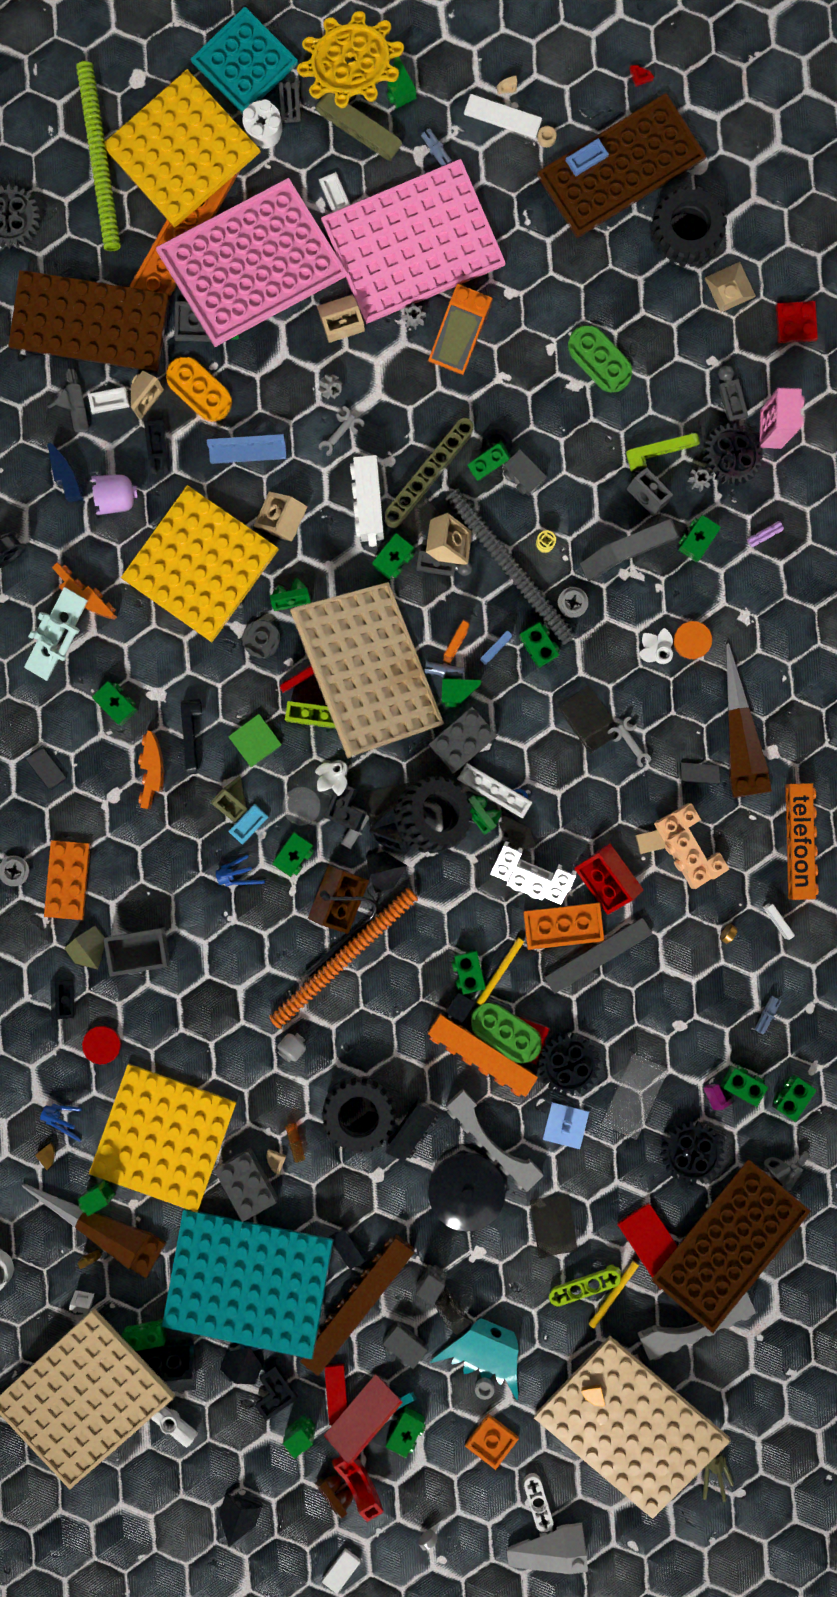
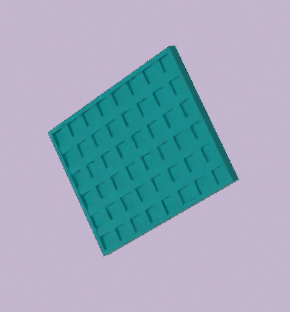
M184 1209L162 1327L312 1359L315 1351L334 1239Z

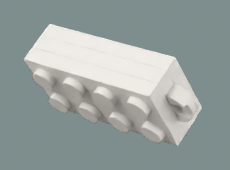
M377 455L353 457L354 463L350 464L352 480H355V483H352L353 498L357 499V502H353L355 518H359V521H355L357 537H361V542L369 541V547L377 546L376 540H384Z

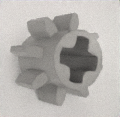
M412 303L409 309L404 308L407 315H403L402 320H407V328L413 326L416 330L419 324L424 325V321L421 318H425L426 313H421V305L416 307ZM412 314L416 315V319H413Z
M325 374V377L319 381L320 388L318 391L322 392L323 397L335 399L341 393L342 382L338 380L339 377L334 374L331 377Z
M699 466L697 472L695 470L690 472L693 476L688 479V482H691L693 485L691 489L699 488L701 492L703 486L706 488L710 486L708 481L713 476H709V469L703 470ZM701 476L703 479L698 481L697 479Z

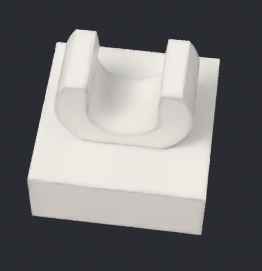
M75 1290L69 1310L73 1311V1313L81 1312L83 1315H87L93 1303L94 1294Z

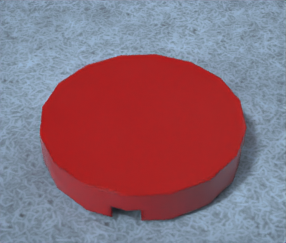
M105 1025L96 1026L84 1036L82 1042L83 1053L92 1063L99 1065L107 1064L119 1055L121 1038L111 1027Z

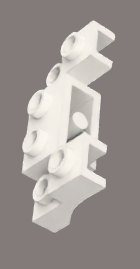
M505 841L492 868L491 875L507 881V885L513 890L522 891L531 898L542 901L543 898H547L562 904L566 893L576 877V871L573 870L572 873L562 870V865L559 864L553 875V873L519 859L523 849L519 847L517 851L508 847L509 842Z

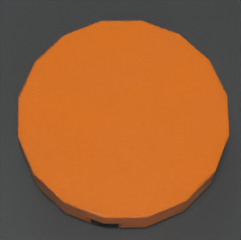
M689 621L682 624L676 630L673 644L680 656L695 660L703 657L709 651L712 645V635L704 624L698 621Z

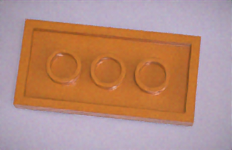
M51 840L44 917L84 920L91 844Z
M600 903L523 911L528 950L604 941Z

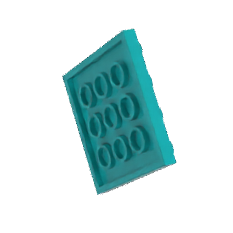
M246 7L237 13L191 58V62L242 114L250 104L260 101L298 65V60Z

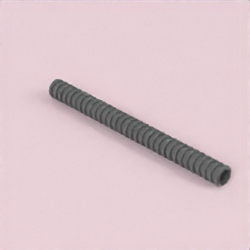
M454 489L446 496L445 500L450 502V506H454L453 510L458 511L457 514L461 515L460 518L464 519V523L469 525L468 528L472 529V533L476 534L475 537L480 539L479 542H483V547H487V552H491V557H495L494 560L499 562L498 565L502 566L501 569L505 570V574L510 576L509 579L513 580V584L517 585L516 588L521 590L520 593H524V598H528V603H532V608H536L535 611L540 613L539 616L543 617V621L547 622L546 625L550 626V630L555 632L554 635L558 636V640H562L561 644H567L575 637V632H571L572 629L567 627L568 624H565V620L560 618L561 615L556 613L557 610H554L553 605L549 604L550 601H546V596H542V591H538V586H534V581H530L531 578L526 576L527 573L523 572V568L519 567L520 564L515 562L516 559L512 558L511 553H508L509 550L504 549V544H500L501 541L496 539L497 536L493 535L494 532L490 531V527L485 525L486 522L482 521V517L478 516L479 513L474 511L475 508H471V503H467V498H463V493L460 494L459 489Z

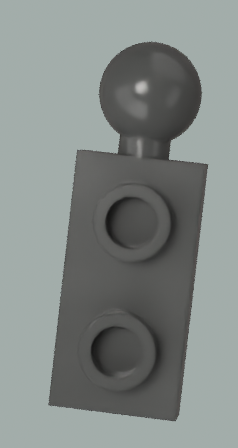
M723 366L718 372L719 378L724 381V383L719 385L729 423L747 418L748 413L739 379L732 381L733 369L730 366Z
M419 550L416 571L454 577L455 571H458L462 576H467L472 572V564L469 561L466 565L441 562L430 556L426 551Z

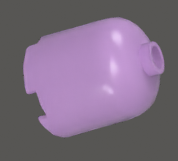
M92 476V482L96 481V485H93L95 506H99V509H96V515L125 512L132 508L134 498H138L136 486H132L131 480L127 476Z

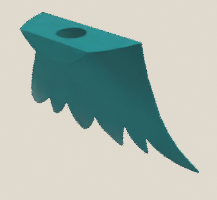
M480 1318L465 1335L430 1361V1363L454 1357L451 1364L465 1361L464 1374H469L478 1368L481 1378L490 1379L495 1374L499 1385L505 1379L514 1397L518 1400L517 1357L519 1349L515 1333ZM491 1329L501 1333V1337H494L491 1334Z

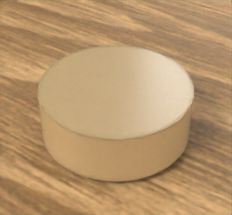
M544 126L538 131L537 141L542 147L547 148L554 145L557 136L555 129L551 126Z

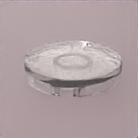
M305 787L294 788L289 791L284 797L282 804L283 813L286 818L297 825H307L313 822L318 817L321 809L317 794Z

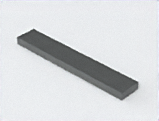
M640 918L544 978L555 994L651 936L652 932L644 919Z

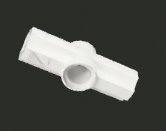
M166 1406L151 1418L160 1426L163 1433L170 1434L186 1448L190 1446L198 1434L196 1430L180 1418L177 1411L171 1410ZM166 1419L173 1420L174 1424H168Z

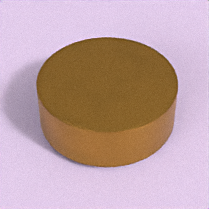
M732 924L727 925L720 935V940L724 943L731 942L737 934V928Z

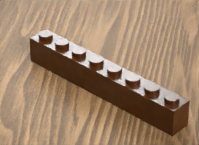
M396 1234L393 1238L390 1236L387 1239L382 1253L378 1252L374 1256L371 1267H366L360 1275V1281L357 1284L355 1282L352 1284L346 1299L342 1298L338 1302L335 1313H330L327 1316L322 1329L318 1328L313 1358L301 1357L300 1362L317 1376L320 1375L414 1254V1247Z

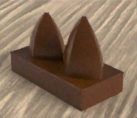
M331 1476L325 1480L320 1478L315 1483L316 1487L334 1513L342 1519L348 1514L346 1509L354 1498L351 1490L342 1491L335 1496L340 1486L341 1477Z

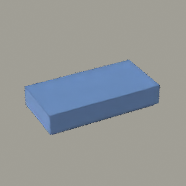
M597 138L568 156L566 162L576 177L607 158L608 152L600 139Z
M507 630L481 657L480 661L483 664H487L512 638V634Z

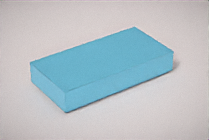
M254 804L228 832L243 845L269 816Z

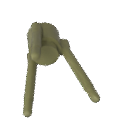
M718 1453L705 1466L703 1499H707L710 1469L713 1474L718 1476L722 1499L726 1502L727 1499L721 1474L723 1469L730 1485L733 1486L734 1483L726 1465L725 1457Z

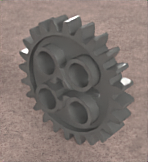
M8 184L7 189L4 190L2 185H0V205H3V208L0 209V224H3L0 228V246L3 248L7 244L8 248L11 249L12 244H15L19 248V242L26 245V238L32 241L31 233L37 235L34 227H40L37 222L41 220L38 214L40 209L37 207V202L33 199L30 193L27 194L24 188L20 191L18 186H15L12 190ZM18 205H23L20 210H15ZM22 224L21 228L15 229L16 225Z

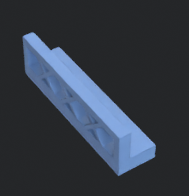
M284 434L207 439L211 464L287 459Z

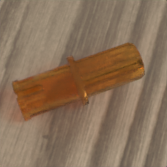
M297 1123L288 1124L285 1126L289 1140L288 1146L291 1147L294 1162L299 1163L305 1160L301 1144L303 1140L300 1139Z

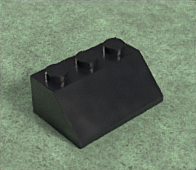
M418 1098L387 1142L385 1153L404 1162L407 1157L411 1159L417 1150L414 1148L416 1144L423 1142L428 1134L426 1132L428 1127H433L439 1118L437 1117L438 1110L421 1098Z
M194 1342L167 1344L136 1351L172 1392L196 1390L197 1369Z

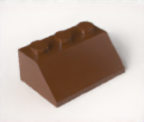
M328 865L307 919L321 926L349 934L362 900L324 901L320 893L326 890L330 897H363L369 880Z

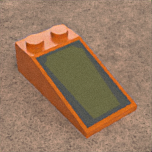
M457 284L428 361L464 375L491 309L493 298Z

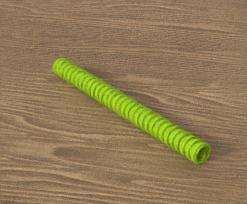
M81 61L76 65L82 98L81 102L83 104L82 108L84 110L83 114L85 116L84 121L91 157L90 161L92 162L91 167L93 168L92 173L94 174L97 207L99 209V219L101 220V231L103 232V247L107 251H116L120 249L121 244L119 243L117 220H115L117 217L113 202L114 198L112 197L113 192L111 191L112 186L110 185L111 180L107 162L108 158L106 156L107 152L105 150L106 146L103 144L105 140L100 116L101 112L99 110L100 106L98 104L99 100L97 98L94 66L89 61Z

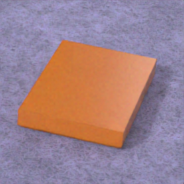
M464 620L444 654L443 661L445 663L451 664L468 633L469 623Z

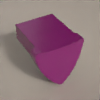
M709 1084L703 1087L714 1110H723L735 1102L733 1096L724 1097L718 1084Z

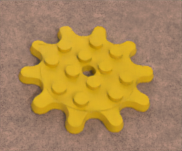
M362 11L355 12L352 15L351 21L346 25H340L335 18H327L323 22L326 32L322 38L307 37L302 42L303 48L311 53L312 57L310 60L300 63L297 66V72L302 77L316 78L314 84L309 88L310 95L318 99L326 93H334L335 103L339 108H345L350 98L357 94L363 95L369 102L375 101L378 96L375 86L380 81L395 82L399 76V70L391 66L389 62L403 54L404 45L399 41L388 42L385 40L386 36L390 33L391 23L383 20L375 26H368L365 23V13ZM352 58L356 59V61L349 62L348 64L346 62Z

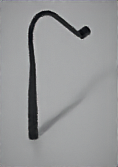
M326 890L321 891L320 896L324 901H367L373 905V912L362 924L351 931L305 971L309 977L374 918L377 912V905L373 900L367 897H330Z

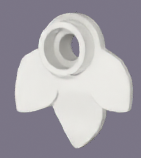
M663 628L658 636L644 633L642 635V644L645 649L639 652V656L646 662L656 661L659 664L670 662L673 657L671 650L673 639L669 631ZM662 651L665 652V653H666V657H665V658H661V657H660V652H662Z
M336 760L332 763H323L318 766L315 773L320 776L317 781L319 792L331 788L338 796L344 792L347 787L345 776L348 772L345 762ZM340 766V770L335 772V769Z

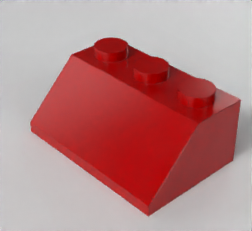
M611 844L598 850L574 868L607 915L633 901L644 891Z

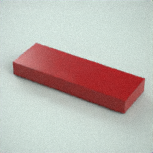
M344 1363L331 1364L324 1368L329 1426L333 1425L347 1408Z

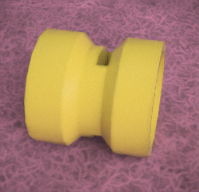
M548 530L542 531L536 540L537 549L543 553L550 552L556 543L555 534Z

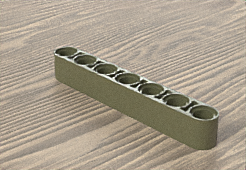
M462 418L455 424L386 509L385 523L387 526L395 528L402 523L471 438L474 425L470 419ZM466 426L469 431L466 433L462 432L460 427ZM455 441L458 445L451 447L448 445V442ZM442 455L446 458V460L440 462L436 459V457ZM432 470L434 475L426 476L424 471ZM415 484L421 485L422 489L420 491L413 490L412 486ZM402 499H408L410 501V504L404 506L400 503V501ZM395 513L398 515V519L390 520L388 516Z

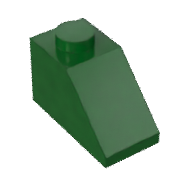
M396 57L393 63V67L399 70L398 79L395 82H387L388 92H386L388 101L393 103L396 109L416 99V88L399 57Z
M442 679L441 703H444L445 707H457V704H461L480 687L481 680Z

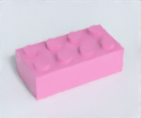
M777 388L761 408L759 448L782 449L802 428L804 417L801 415V408L804 406V396H801L802 389Z

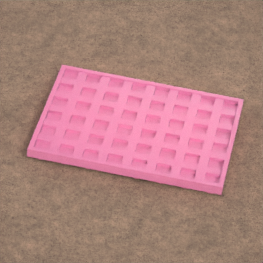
M461 159L321 217L335 254L347 272V282L365 324L411 306L412 303H418L456 287L457 284H463L506 264Z

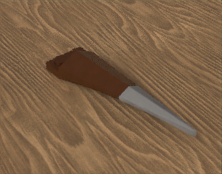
M727 643L729 782L732 798L770 793L772 790L768 774L769 770L732 651Z
M22 1184L24 1189L125 1267L132 1269L145 1278L149 1276L167 1242L150 1232L98 1213L87 1216L75 1204L30 1185Z

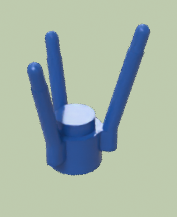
M248 855L240 857L227 865L221 866V869L216 870V878L219 885L225 884L226 887L231 885L264 884L265 881H232L235 879L234 875L252 870V867L235 871L230 868L247 859Z
M54 1103L52 1106L46 1105L41 1113L40 1120L45 1121L46 1124L55 1127L80 1142L81 1138L59 1125L75 1129L74 1125L59 1119L60 1112L58 1110L82 1111V1108L61 1106Z

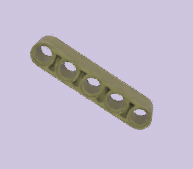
M333 93L324 94L315 106L317 112L389 161L393 159L402 146V142L397 136L350 104L345 108H339L335 103V94Z

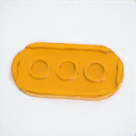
M179 357L169 364L166 371L169 387L202 419L209 422H217L229 414L232 408V399L229 391L197 360L191 357Z

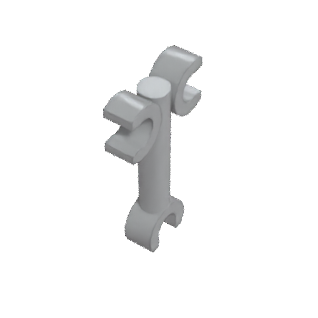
M343 406V411L347 413L346 416L341 417L338 413L336 415L337 419L343 422L342 425L328 441H323L319 444L320 450L324 446L329 447V450L326 452L327 456L333 453L334 444L349 427L354 434H357L358 430L354 428V425L358 423L364 426L363 420L355 418L345 406Z
M626 717L622 724L616 728H610L607 733L617 732V737L613 740L614 742L619 741L623 737L637 757L636 764L639 767H643L641 758L645 757L650 762L651 757L648 754H643L628 732L635 730L637 726L628 727L627 721L631 717Z

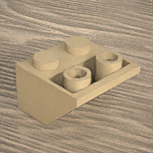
M353 294L317 306L329 343L365 331L364 322Z

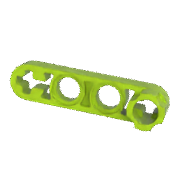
M689 434L628 450L626 455L630 471L646 468L645 459L699 445L698 434Z
M611 1264L606 1266L604 1270L555 1286L550 1291L549 1300L554 1306H562L614 1288L620 1283L621 1270L619 1267ZM612 1273L613 1276L617 1277L612 1279L609 1277V1274ZM591 1279H596L600 1285L594 1289L589 1286L588 1282ZM573 1285H577L581 1288V1293L575 1295L571 1292L570 1288ZM565 1288H567V1294L562 1295L561 1300L554 1298L555 1292L561 1295L565 1293Z

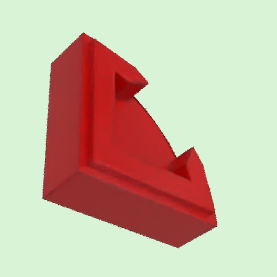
M632 65L629 68L635 87L651 82L654 79L651 71L639 65Z

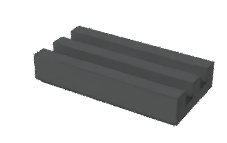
M294 81L292 84L290 82H286L287 84L280 82L282 123L301 122L298 81ZM291 89H295L296 117H293ZM284 90H287L288 118H285Z

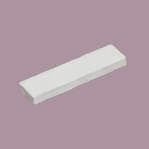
M470 94L464 111V115L535 139L542 122L541 117Z
M466 763L457 780L522 819L533 803Z

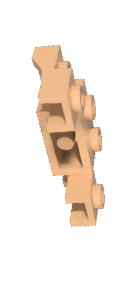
M687 803L673 813L659 819L654 825L666 844V851L675 859L674 864L676 868L682 871L691 889H696L710 879H715L729 870V867L720 853H714L706 859L689 827L701 819L692 803Z

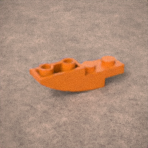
M57 562L52 567L64 581L59 586L61 590L66 587L88 600L85 609L105 618L114 620L117 618L114 614L116 609L109 602L105 603L101 599L103 595L97 588L94 590L89 586L85 588L78 578L74 580L71 577L73 572L65 564L62 566Z
M147 731V735L144 734L142 739L144 750L143 753H140L138 764L141 765L140 768L147 770V774L144 773L142 779L144 791L139 795V803L141 804L140 808L151 809L154 792H162L164 764L161 748L155 733Z

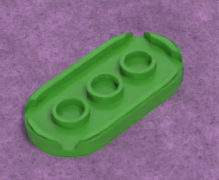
M580 326L572 332L568 342V350L577 364L602 390L607 392L623 390L629 384L632 376V367L629 360L595 326Z
M485 1003L474 1010L471 1016L472 1030L479 1039L517 1063L530 1062L539 1055L542 1040L534 1027L496 1003Z

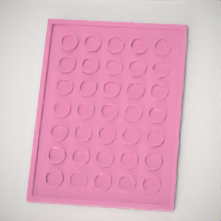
M289 178L156 247L158 255L214 347L345 278L347 275L345 268Z

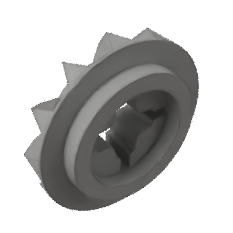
M569 587L559 595L558 607L561 613L567 617L577 618L587 610L588 597L582 589ZM574 595H576L575 602H577L580 605H575L572 608V610H570L571 607L570 603H568V600H571L574 597Z
M9 856L0 863V879L8 886H20L26 882L30 875L29 865L25 859L19 856ZM16 865V869L21 873L15 874L13 877V873L7 869L14 868Z

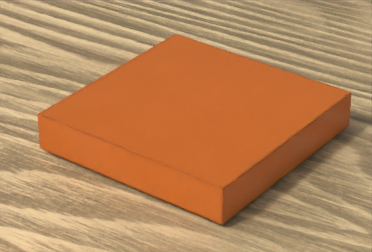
M487 1413L466 1441L465 1447L496 1470L519 1440V1436Z

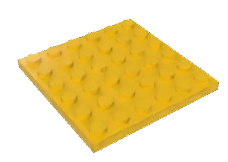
M188 69L103 143L108 154L174 228L261 152L258 146Z
M187 485L123 573L121 579L204 638L213 642L276 555L279 548Z
M128 1064L89 1174L193 1212H198L237 1102Z

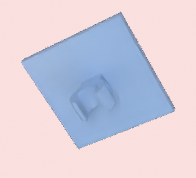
M552 1102L543 1140L580 1149L589 1111Z

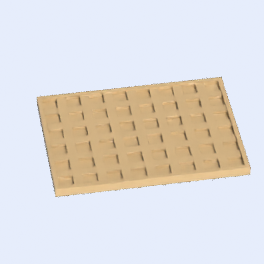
M389 582L290 610L347 758L444 724Z
M94 1308L0 1394V1415L57 1477L71 1489L174 1398L175 1394Z
M611 1336L597 1348L534 1414L535 1420L652 1519L730 1443L728 1435ZM601 1384L605 1406H597L586 1400L581 1391L582 1387Z

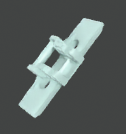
M64 587L51 614L40 612L38 619L42 621L37 631H31L28 636L29 638L37 639V642L24 668L48 681L58 659L65 661V654L74 636L80 631L75 626L88 600ZM62 612H66L69 616L68 621L65 623L60 619ZM65 629L69 630L60 649H57ZM44 647L47 648L48 654H50V656H46L44 654Z

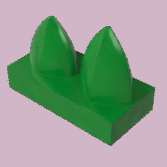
M295 578L290 591H286L283 587L277 585L272 595H270L274 611L311 603L308 588L298 578Z
M472 796L467 800L472 808L469 810L472 813L473 821L485 835L496 827L502 810L493 809L485 811L488 798L486 796Z

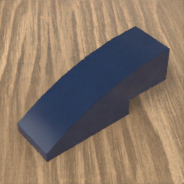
M47 443L54 481L58 485H63L65 499L69 502L84 500L81 485L73 468L52 443Z

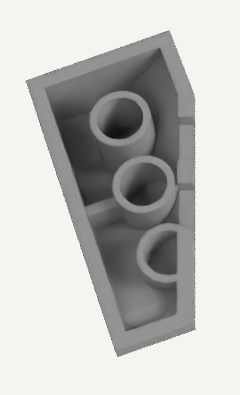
M582 1523L561 1525L556 1527L557 1530L549 1534L544 1532L537 1539L532 1541L527 1539L508 1547L509 1567L563 1574L588 1572Z

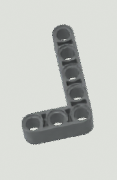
M669 519L604 546L581 562L580 566L587 580L591 581L615 565L669 543L680 537L672 519Z

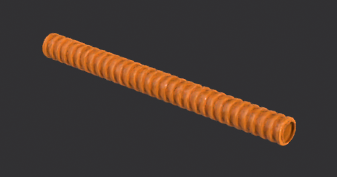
M405 888L406 891H402V895L396 897L397 900H393L392 904H388V908H384V912H380L374 921L371 920V924H367L366 929H362L361 933L358 932V936L353 937V941H349V944L345 945L343 950L340 949V953H336L335 958L332 957L330 962L327 961V965H323L322 970L319 969L318 973L313 975V978H309V982H305L304 987L301 986L300 990L295 991V995H291V999L288 998L287 1002L282 1004V1007L279 1006L278 1011H274V1015L269 1016L270 1021L277 1028L281 1029L283 1024H287V1020H291V1016L296 1015L295 1012H299L300 1008H304V1004H308L309 999L312 1000L318 991H322V987H326V983H330L331 979H335V975H339V971H343L349 962L352 963V959H356L357 954L360 955L362 950H366V946H370V942H374V939L378 938L379 934H383V930H387L388 925L391 926L393 921H397L396 918H400V914L405 913L404 910L409 909L410 905L413 906V902L418 901V897L410 888Z

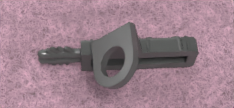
M68 369L66 378L70 384L66 386L67 390L64 389L54 396L47 407L50 409L54 405L70 409L74 431L86 432L89 430L82 388L81 385L77 384L79 380L74 369Z
M804 1151L801 1157H799L797 1164L792 1163L789 1166L782 1160L771 1157L764 1161V1167L776 1177L779 1185L790 1193L795 1182L802 1174L803 1169L801 1167L808 1159L809 1152ZM771 1162L778 1163L780 1166L777 1168L770 1167L768 1164Z

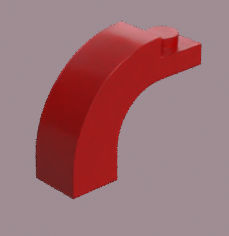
M341 1455L332 1461L333 1467L349 1486L358 1513L365 1521L368 1522L384 1513L374 1484L359 1458L357 1457L351 1465Z

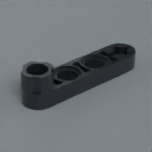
M201 699L182 700L180 705L187 775L198 774L194 717L202 716Z

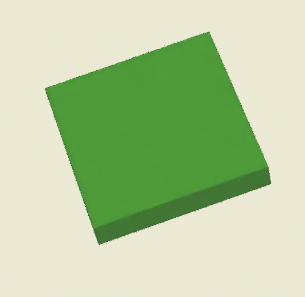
M260 714L228 736L251 768L282 745Z

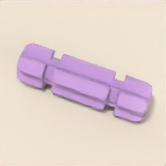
M778 521L772 527L769 526L756 535L749 537L747 541L750 547H754L759 542L761 543L771 538L775 533L778 534L783 531L782 523Z

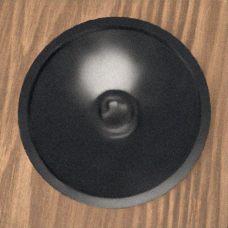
M468 1152L454 1154L443 1160L434 1170L429 1181V1202L434 1214L446 1226L459 1231L479 1230L493 1222L501 1212L505 1201L504 1180L498 1168L486 1157Z

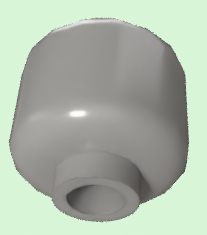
M298 1033L295 1035L287 1034L278 1044V1054L287 1062H296L306 1051L305 1039Z

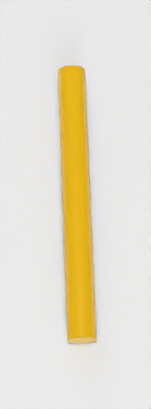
M517 938L485 987L486 989L483 990L476 1002L482 1005L485 1003L523 945V940Z
M632 1261L622 1275L619 1285L612 1289L588 1323L592 1328L595 1329L639 1267V1264L635 1261Z

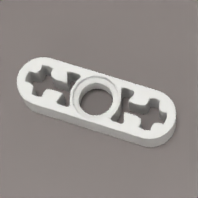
M530 1473L524 1478V1488L537 1529L541 1532H548L553 1527L550 1508L540 1477L535 1473ZM531 1480L534 1481L537 1492L533 1493L532 1486L530 1485ZM536 1498L543 1499L544 1504L541 1507L533 1505V1501ZM540 1513H544V1517L547 1520L546 1525H543L541 1522Z

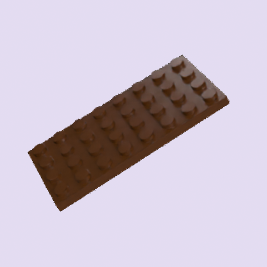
M665 93L537 172V176L575 237L579 238L698 165L707 156L671 99ZM599 138L608 152V157L575 177L566 162V158Z
M19 270L8 347L158 373L170 295Z
M747 1159L651 1278V1281L710 1332L714 1333L810 1214L811 1210Z

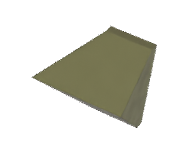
M241 776L224 787L211 801V804L234 823L248 810L246 808Z
M95 925L76 937L64 949L75 964L99 969L105 947L103 939L105 937Z

